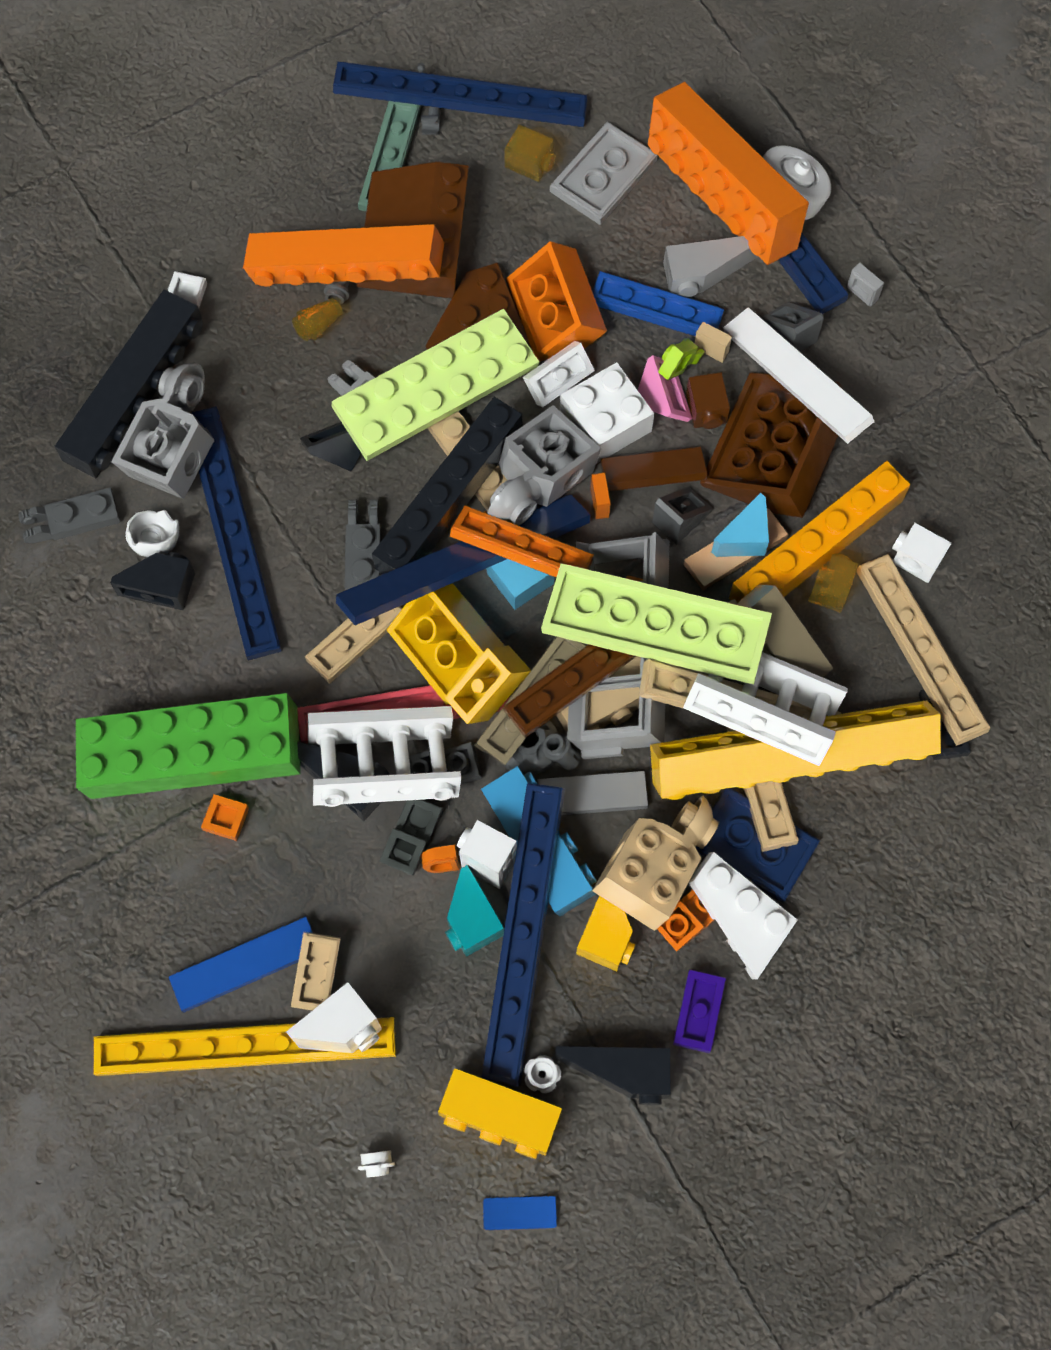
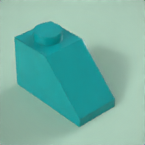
M468 865L460 870L447 916L450 929L445 931L453 949L457 951L461 948L466 957L504 935V927Z

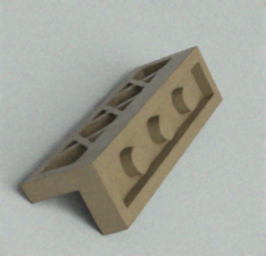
M556 636L505 705L586 646L581 642ZM502 707L474 746L482 752L486 751L505 766L525 740V737Z

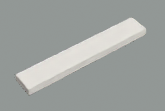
M749 307L723 327L724 332L732 336L731 340L847 444L874 423L872 414Z

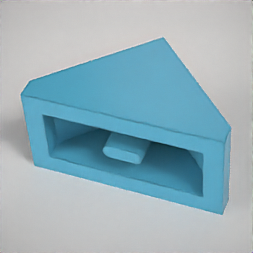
M762 493L714 539L712 554L716 557L765 556L769 544L766 497Z
M509 559L486 568L488 576L514 610L555 583L554 576Z

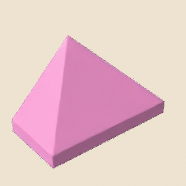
M652 355L647 360L638 392L653 412L686 422L690 421L692 416L679 376L669 380L658 373L664 361L662 358Z

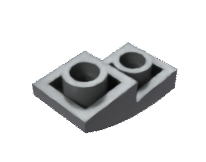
M469 742L444 750L447 772L461 771V784L482 779L473 743ZM430 750L409 756L411 774L432 773Z

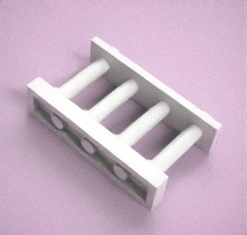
M762 652L754 685L744 683L742 691L722 684L723 677L712 674L706 677L698 673L684 704V709L820 766L835 736V731L823 727L826 715L832 716L836 714L848 688ZM759 686L779 695L775 706L755 698ZM792 700L812 709L809 720L789 712Z
M452 706L308 713V744L320 745L323 779H313V806L325 805L335 807L340 804L422 799L442 801L459 797L461 771L447 772L443 739L451 738L453 723ZM407 740L429 741L432 773L411 774ZM392 741L396 775L375 776L371 742ZM356 743L360 777L338 778L335 744Z

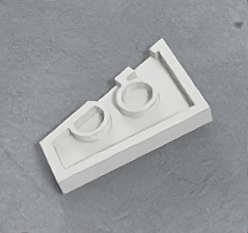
M708 853L691 877L689 884L711 918L715 919L728 938L726 941L732 950L736 951L746 966L745 970L751 979H758L797 922V919L716 853Z

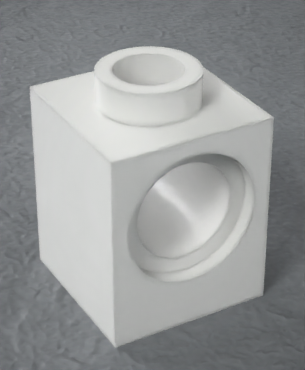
M914 523L909 533L902 531L893 545L892 549L897 551L893 562L896 566L929 583L949 549L951 542Z

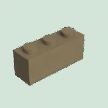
M759 584L736 604L772 613L763 648L764 653L820 677H824L833 669L776 586Z

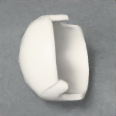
M166 510L138 512L127 522L126 541L137 554L144 557H149L155 553L167 555L175 548L179 537L178 519L173 520Z

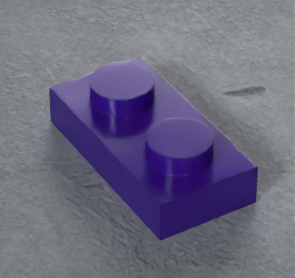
M693 970L688 971L673 1045L705 1053L711 1052L726 978Z

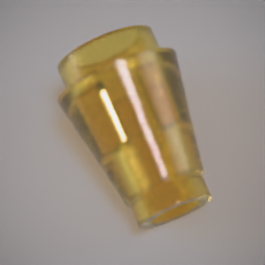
M334 298L297 311V316L292 319L293 327L304 341L316 340L343 314L340 304Z

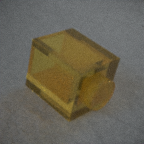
M519 124L505 147V168L539 182L544 172H550L555 163L556 154L553 153V139Z

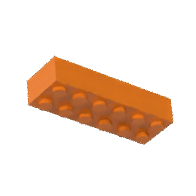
M686 82L655 96L648 138V146L651 151L658 155L669 166L670 170L677 174L689 186L690 190L709 206L712 213L718 215L729 226L733 234L744 236L748 240L752 253L759 256L767 266L797 250L809 202Z

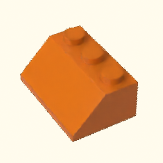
M550 241L506 278L531 349L539 362L548 360L574 341L580 342L585 349L607 332L575 248Z

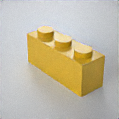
M454 1068L438 1114L445 1118L443 1124L450 1128L465 1132L468 1126L481 1131L479 1138L499 1146L502 1140L517 1145L515 1152L537 1159L538 1153L546 1156L562 1108Z

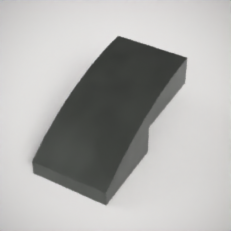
M407 800L396 828L392 829L379 862L414 876L422 860L421 854L426 851L444 809L424 800Z

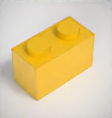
M509 645L488 647L449 692L445 700L466 724L489 721L531 670Z

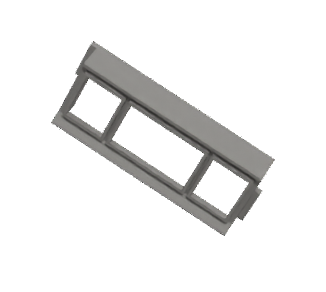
M656 532L650 536L592 544L576 541V548L594 554L589 570L594 571V564L644 557L643 581L638 582L668 588L670 541L662 539ZM641 657L640 674L608 677L589 692L640 687L643 664L648 659ZM589 692L569 706L567 739L581 750V758L583 759L624 756V749L650 747V744L664 742L665 703L654 701L651 698L639 697L638 726L587 730Z

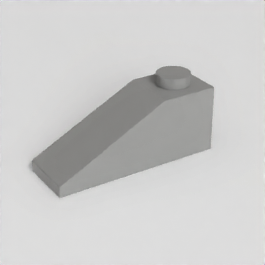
M744 236L666 246L663 264L669 292L684 297H692L709 289L759 256L752 253L748 240Z

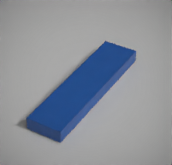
M600 271L592 291L598 307L692 336H696V332L702 322L718 329L724 313L723 308Z
M307 917L169 976L181 1011L183 1013L298 963L303 933H313Z

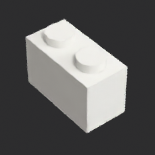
M477 820L472 829L467 827L458 841L457 847L460 848L458 855L460 856L461 867L463 868L468 865L474 876L500 889L515 863L517 841Z

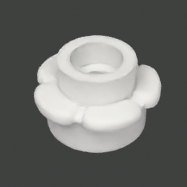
M540 1055L535 1060H529L525 1065V1083L532 1091L540 1090L541 1093H549L555 1089L556 1082L561 1078V1070L557 1064L553 1063L554 1061L551 1057ZM540 1071H544L546 1073V1076L544 1078L539 1077L538 1074Z
M391 1150L360 1154L361 1166H358V1170H366V1177L389 1175V1167L395 1165V1162H392Z

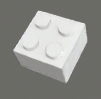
M617 362L560 394V412L601 447L596 464L601 461V458L611 456L652 432L654 412Z

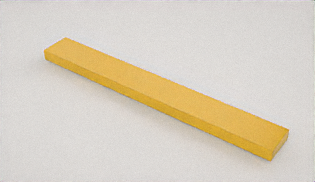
M394 1017L377 1018L382 1028L377 1033L380 1037L379 1040L366 1051L361 1052L358 1049L354 1053L301 1049L287 1034V1031L295 1024L94 1036L93 1075L106 1076L396 1057Z

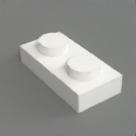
M574 341L526 374L523 379L536 404L544 407L595 370L582 344Z

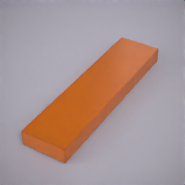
M468 506L463 507L450 533L452 538L556 578L561 563L589 570L594 554Z

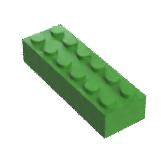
M287 693L76 719V788L90 799L299 775L301 774L297 746V741L299 742L297 705Z

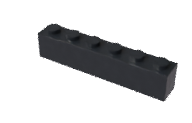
M163 289L54 446L63 462L95 479L102 470H106L113 459V453L122 442L142 402L150 401L157 390L159 391V381L164 371L173 367L174 364L180 363L185 354V348L191 339H195L200 334L203 321L197 305Z
M495 396L492 398L373 551L372 558L377 571L385 574L429 555L459 516L463 507L469 503L499 464L506 437L523 426L522 414Z

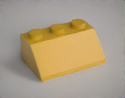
M453 583L406 603L387 629L388 633L446 705L450 704L445 700V697L488 647L505 646Z

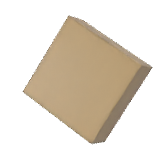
M702 322L696 332L694 344L699 347L697 350L703 349L705 351L704 354L723 363L729 353L732 336Z

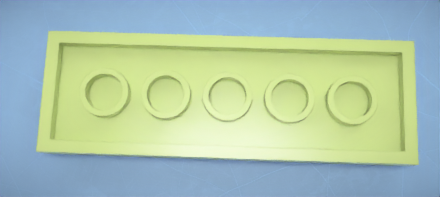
M502 309L333 400L332 408L366 461L534 370L538 367L539 360L506 311Z
M561 563L541 629L544 634L754 685L772 613Z

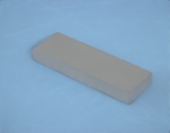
M645 771L537 779L539 785L562 787L565 789L561 815L648 808Z

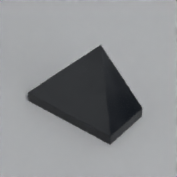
M342 422L300 438L302 445L311 455L348 471H352L361 453Z

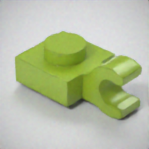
M684 338L678 344L673 343L662 355L664 362L658 373L667 380L681 375L688 365L698 364L705 351L703 349L697 350L699 347L689 338Z

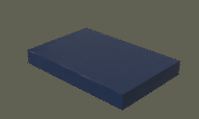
M732 788L723 789L712 807L713 818L719 821V825L707 845L703 849L696 846V850L705 857L708 853H716L760 890L784 903L820 840L795 826L799 840L797 845L783 846L778 849L762 852L761 843L758 840L750 812L748 798Z

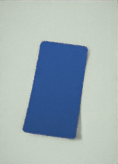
M556 1197L484 1198V1229L556 1228Z

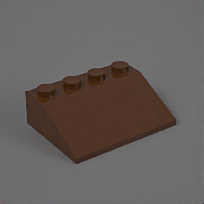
M431 162L372 172L364 228L435 224L445 243L440 277L427 278L425 280L396 279L391 282L365 280L364 282L357 283V287L452 299L456 285L468 165Z
M749 373L706 468L707 479L701 480L700 484L705 488L750 504L762 493L766 497L767 508L773 514L803 518L838 435L773 376ZM834 381L839 387H841L839 382Z

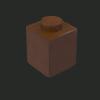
M722 372L689 377L686 396L693 427L713 429L727 423L730 406Z

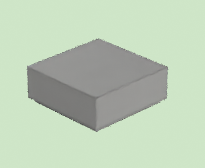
M861 263L852 269L847 288L870 307L879 300L884 286V282Z

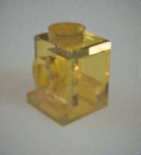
M832 554L828 566L821 564L808 602L841 613L859 563L851 561L849 557L843 554Z

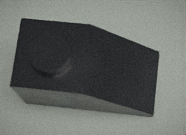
M169 552L168 555L155 553L112 576L110 583L117 596L184 610L195 571L190 560L181 554Z

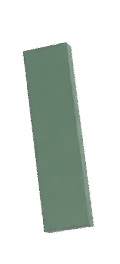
M388 102L358 202L359 210L367 211L372 172L404 167L420 114V105Z

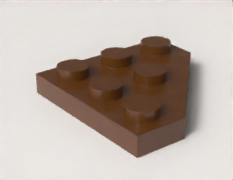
M498 263L466 272L429 338L426 350L502 309L506 311L530 347Z

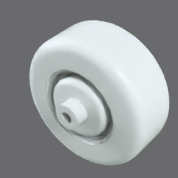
M785 145L770 148L763 158L809 202L805 220L813 218L831 194V181L826 170L815 158L798 148Z

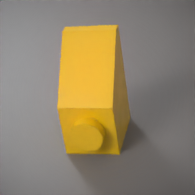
M599 896L577 946L576 954L616 972L621 962L628 965L636 944L630 942L633 931L625 912Z

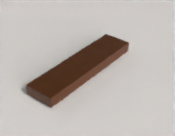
M587 645L503 706V710L526 738L637 656Z

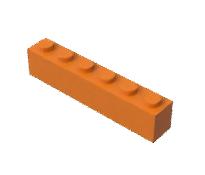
M435 224L249 233L243 269L255 285L264 287L272 286L273 284L301 285L303 283L315 282L331 284L340 281L361 283L365 280H382L386 282L396 279L425 280L427 278L440 277L445 242Z

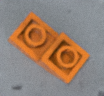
M691 890L684 898L679 900L671 917L657 930L677 952L714 922L715 919L711 918L694 890Z

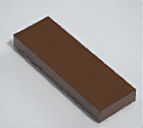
M701 447L601 458L602 473H605L608 491L707 479V470Z

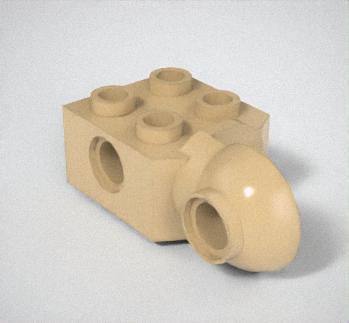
M702 795L695 804L688 801L675 818L671 827L664 823L656 822L653 819L639 818L624 833L592 891L655 931L671 917L701 860L696 846L703 849L719 825V821L713 818L712 808L705 796Z

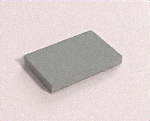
M607 121L550 185V192L601 225L655 164L658 155Z

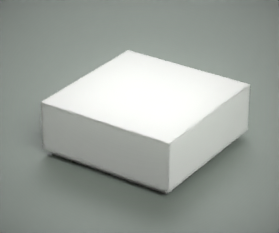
M174 271L168 291L197 305L199 308L207 287V281L203 277Z

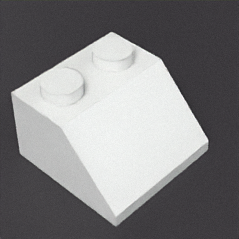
M347 982L291 1027L287 1034L301 1049L354 1053L358 1049L364 1052L374 1045L380 1038L377 1033L382 1028L375 1015Z

